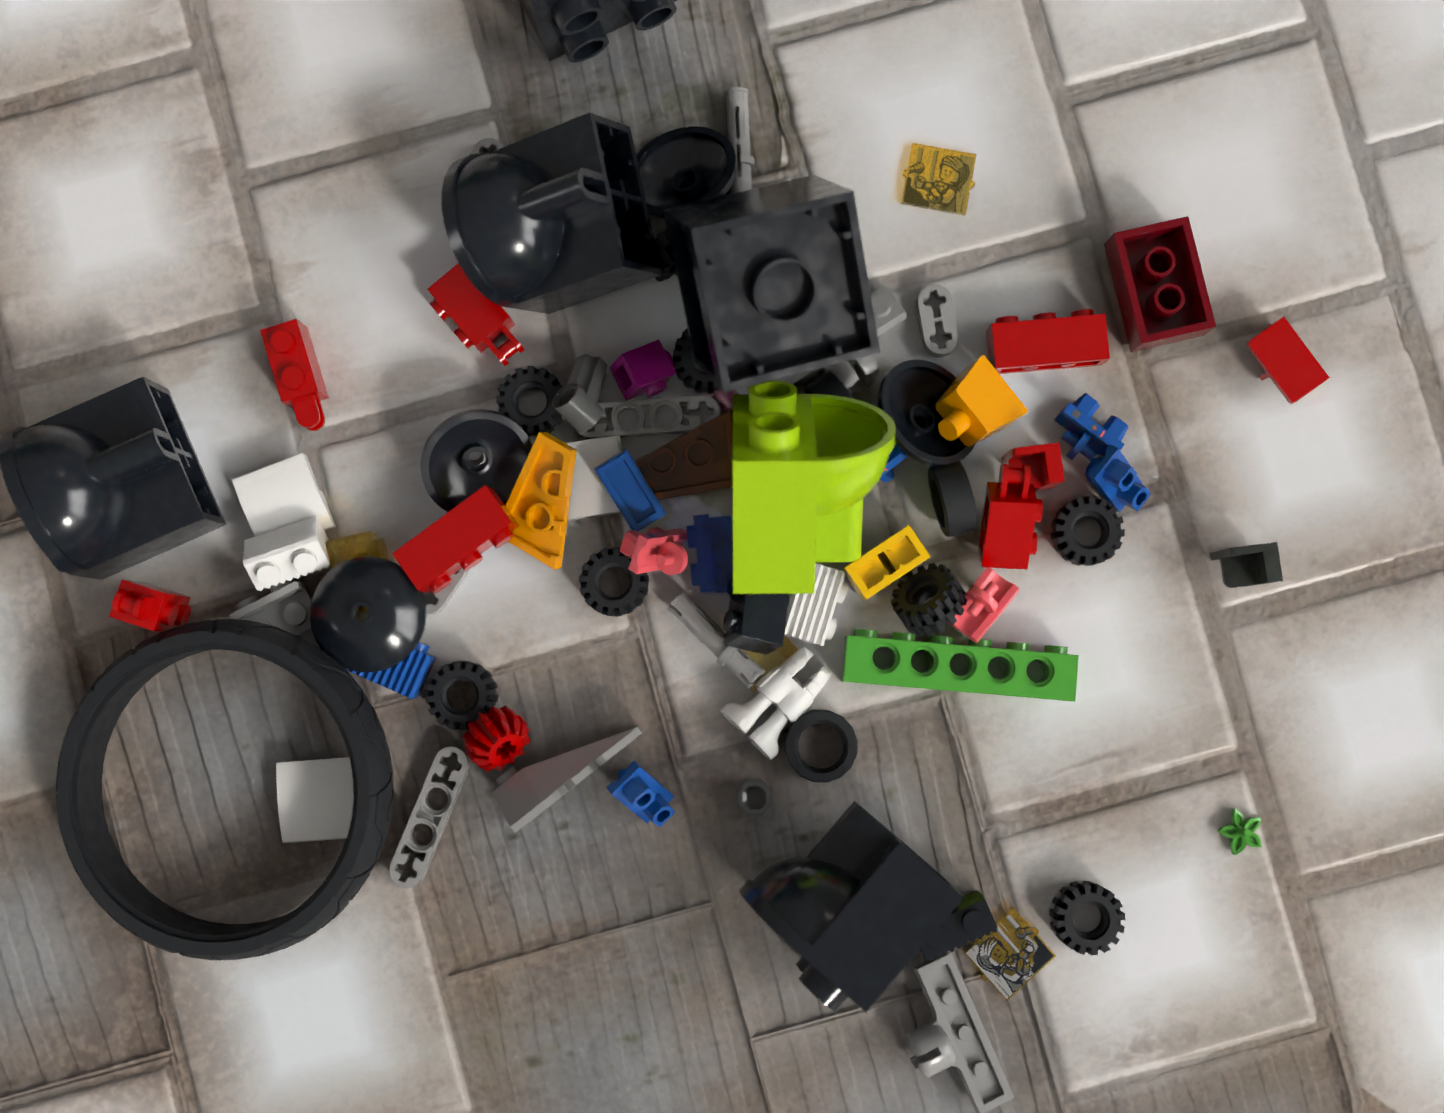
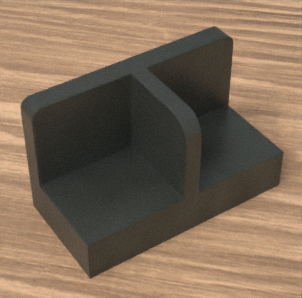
M1277 542L1234 547L1210 553L1211 561L1220 560L1223 583L1228 588L1283 581Z

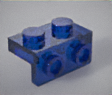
M709 514L694 515V525L687 526L688 547L696 548L698 562L690 564L692 587L700 586L701 595L727 592L729 578L733 573L732 518L730 516L709 518Z

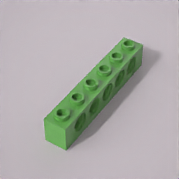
M854 629V636H845L841 682L1075 702L1079 655L1068 654V647L1045 645L1044 652L1029 651L1030 644L1007 642L1006 649L991 648V640L980 639L976 644L971 639H968V646L954 645L953 637L932 635L930 636V642L915 641V634L892 632V639L877 638L876 630ZM879 647L889 649L893 656L891 665L886 669H879L873 663V653ZM918 650L926 652L930 657V666L922 673L915 671L911 665V657ZM958 653L965 656L968 661V669L961 676L955 675L949 666L951 658ZM994 657L1001 658L1006 664V672L999 679L993 678L988 672V664ZM1033 660L1040 662L1044 668V675L1038 682L1031 681L1026 672L1028 664Z

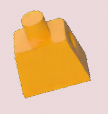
M982 355L959 373L936 403V410L943 417V420L938 424L940 434L949 441H953L958 437L968 447L1000 432L1028 412L1024 404L985 355Z

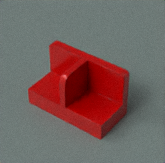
M1284 316L1261 331L1260 334L1246 344L1247 348L1265 370L1259 378L1263 381L1270 377L1290 404L1297 402L1330 378Z
M1060 442L1012 448L1001 457L1002 463L1008 464L1009 468H1022L1023 464L1030 465V484L1034 485L1035 491L1050 490L1065 481Z

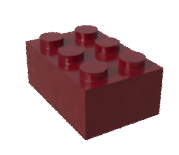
M1189 216L1116 232L1105 242L1104 247L1130 352L1201 337L1216 327Z

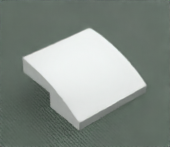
M620 436L566 443L577 450L568 521L621 513L594 470L596 466L622 451Z
M304 453L232 480L242 509L255 537L314 516L319 518L324 531L336 527L324 493L319 490L308 457Z
M350 758L276 763L277 802L282 843L346 839L352 819L354 801Z

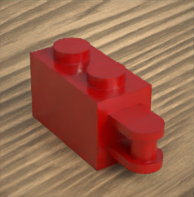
M459 263L427 289L434 298L429 304L443 321L450 316L456 323L458 328L453 332L467 349L474 345L482 353L489 348L504 366L509 364L507 360L517 351L522 353L525 350L509 331L515 325L511 317L501 306L487 299L476 289ZM502 335H505L508 340L496 348L493 343Z
M294 319L260 330L281 402L294 409L296 419L301 426L310 431L320 430L325 424V415L320 401L328 399L329 396L308 328L299 320Z
M1001 463L998 482H987L978 543L981 567L1027 570L1030 555H1036L1038 538L1037 532H1034L1035 522H1041L1043 502L1042 499L1036 498L1034 485L1030 484V465L1023 464L1022 468H1009L1008 464Z
M121 579L118 591L112 601L109 617L152 631L163 632L187 624L191 614V606L188 605L191 597L149 583Z

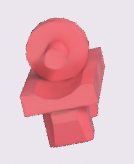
M660 527L650 528L644 534L636 530L627 531L624 535L620 552L631 558L628 569L635 574L658 570L667 575L680 574L685 570L688 562V554L682 543L688 539L689 532L682 528L663 530Z
M986 568L966 592L967 604L962 605L964 612L962 616L955 614L957 622L952 626L977 644L1019 592V587L1003 579L992 568Z

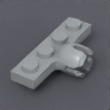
M885 284L871 293L877 335L880 336L907 318L906 311ZM870 355L774 380L785 381L799 388L816 376L831 371L841 380L850 394L854 395L862 392L856 383L859 380L858 376L869 387L877 379L879 367L876 360Z
M947 952L946 956L941 954L939 959L933 958L932 962L926 961L914 967L915 974L932 1011V1019L929 1023L907 1033L904 1038L906 1051L912 1050L914 1054L910 1060L919 1074L930 1077L948 1067H955L976 1113H986L1013 1099L1012 1091L952 953Z

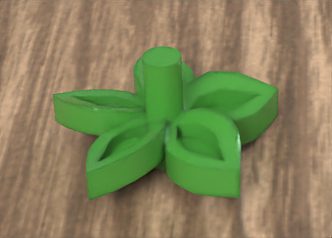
M1233 808L1231 813L1233 825H1223L1217 830L1222 836L1231 838L1230 849L1232 854H1239L1245 849L1246 845L1262 847L1260 837L1253 833L1259 827L1262 818L1251 817L1245 821L1243 814L1236 808Z

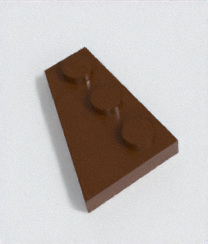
M730 409L634 461L658 500L733 487V424Z

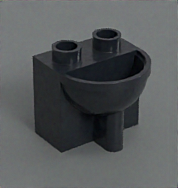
M589 112L491 153L468 155L455 161L446 172L442 185L441 204L444 225L450 245L458 263L471 283L487 299L499 306L551 314L662 275L631 128L629 126Z
M140 377L27 428L18 427L3 434L0 438V466L13 504L32 538L60 572L73 576L103 580L226 525L169 389L145 377Z
M855 800L807 856L793 857L777 862L761 872L754 880L748 879L739 890L741 896L750 907L802 956L796 963V966L802 972L799 980L816 998L835 1012L848 997L862 1010L867 1012L964 898L941 874Z

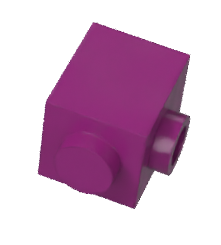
M659 339L621 354L609 367L626 401L644 393L647 398L663 392L668 388L666 383L676 374L672 356L663 348Z

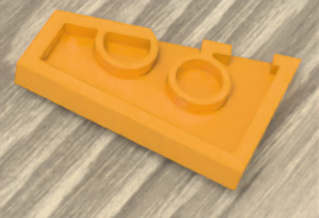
M539 432L505 505L520 525L512 531L514 537L509 543L556 570L562 567L577 450L547 432Z

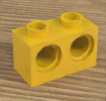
M908 525L861 556L858 560L846 566L842 571L846 573L845 576L861 600L865 601L931 556L910 525Z

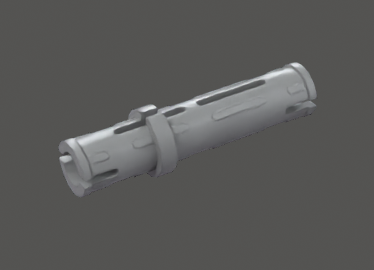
M731 87L725 90L727 138L734 148L738 164L735 179L730 187V194L752 189L751 169L755 167V159L750 153L749 91L745 87ZM737 114H739V127H740V138H739V139H737V117H736ZM738 152H741V177H739Z
M682 592L671 602L668 610L718 658L717 662L722 667L726 666L748 689L765 674L766 671L743 649L725 645L726 633L694 603L686 592Z

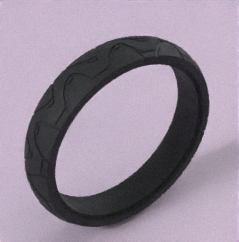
M215 619L212 621L191 622L165 630L137 644L135 649L131 648L123 653L93 682L77 706L78 710L74 712L68 725L58 759L56 808L59 828L67 854L84 887L97 904L115 922L131 934L155 947L170 953H179L189 958L238 960L263 956L299 943L325 927L349 904V900L351 901L366 882L380 856L392 815L394 791L390 750L376 711L362 688L348 671L318 646L278 627L249 620ZM229 650L255 655L275 663L304 682L326 706L338 725L351 762L354 788L352 819L348 836L338 860L322 885L304 903L288 914L263 922L250 924L210 922L180 912L164 903L137 880L127 867L114 844L105 818L102 799L103 763L108 742L121 713L132 697L157 673L181 659L204 651Z

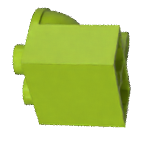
M778 380L751 385L749 387V394H733V594H815V562H853L861 557L863 497L874 488L881 478L889 454L895 445L896 426L893 419L886 412L869 403L848 397L825 394H797V388L793 384Z

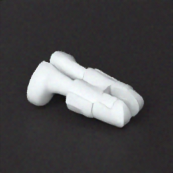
M806 647L795 652L779 667L776 666L769 670L755 684L759 694L749 702L741 705L727 703L720 710L722 715L736 729L746 734L771 704L776 706L777 710L769 719L748 736V740L769 760H772L778 754L779 745L777 740L783 727L787 722H796L799 717L811 709L814 698L832 675L831 671L823 665L816 673L809 677V680L804 685L794 676L805 667L806 663L814 655Z

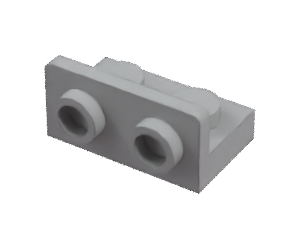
M286 580L284 584L278 582L277 586H271L270 590L272 593L261 599H258L257 596H252L236 604L237 611L228 615L229 619L264 623L300 636L311 630L310 605L312 595L305 582Z

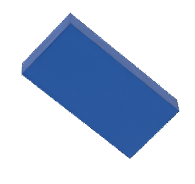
M627 449L622 450L594 468L631 530L639 532L666 515V512Z

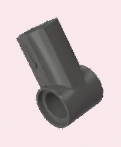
M588 354L576 358L568 383L559 389L552 400V407L578 432H585L591 429L598 422L603 412L602 407L597 401L607 375L606 369L608 365L600 357H593Z

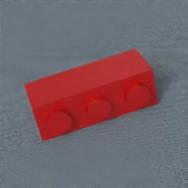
M1082 309L1071 312V317L1056 318V313L1047 312L1033 315V320L1018 321V316L996 318V323H991L986 330L989 362L999 374L1102 366L1110 359L1106 314L1094 315L1092 309Z
M485 485L393 552L392 555L418 591L425 593L432 591L435 594L446 588L452 582L450 576L461 568L467 571L483 560L481 554L491 546L499 548L509 542L514 537L512 531L520 525L495 490Z

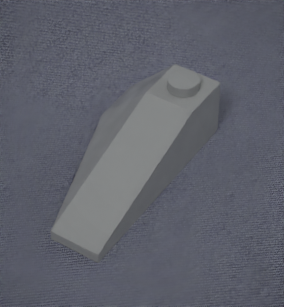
M637 726L529 765L520 771H517L513 766L495 781L499 784V787L492 792V795L514 833L526 826L644 732L643 729Z

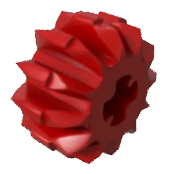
M506 705L500 709L492 706L486 714L479 712V718L475 722L468 723L469 731L462 736L467 756L486 772L494 768L501 771L505 764L508 763L514 765V759L519 755L525 754L523 747L531 741L528 736L529 729L526 726L527 723L520 715H517L514 710Z

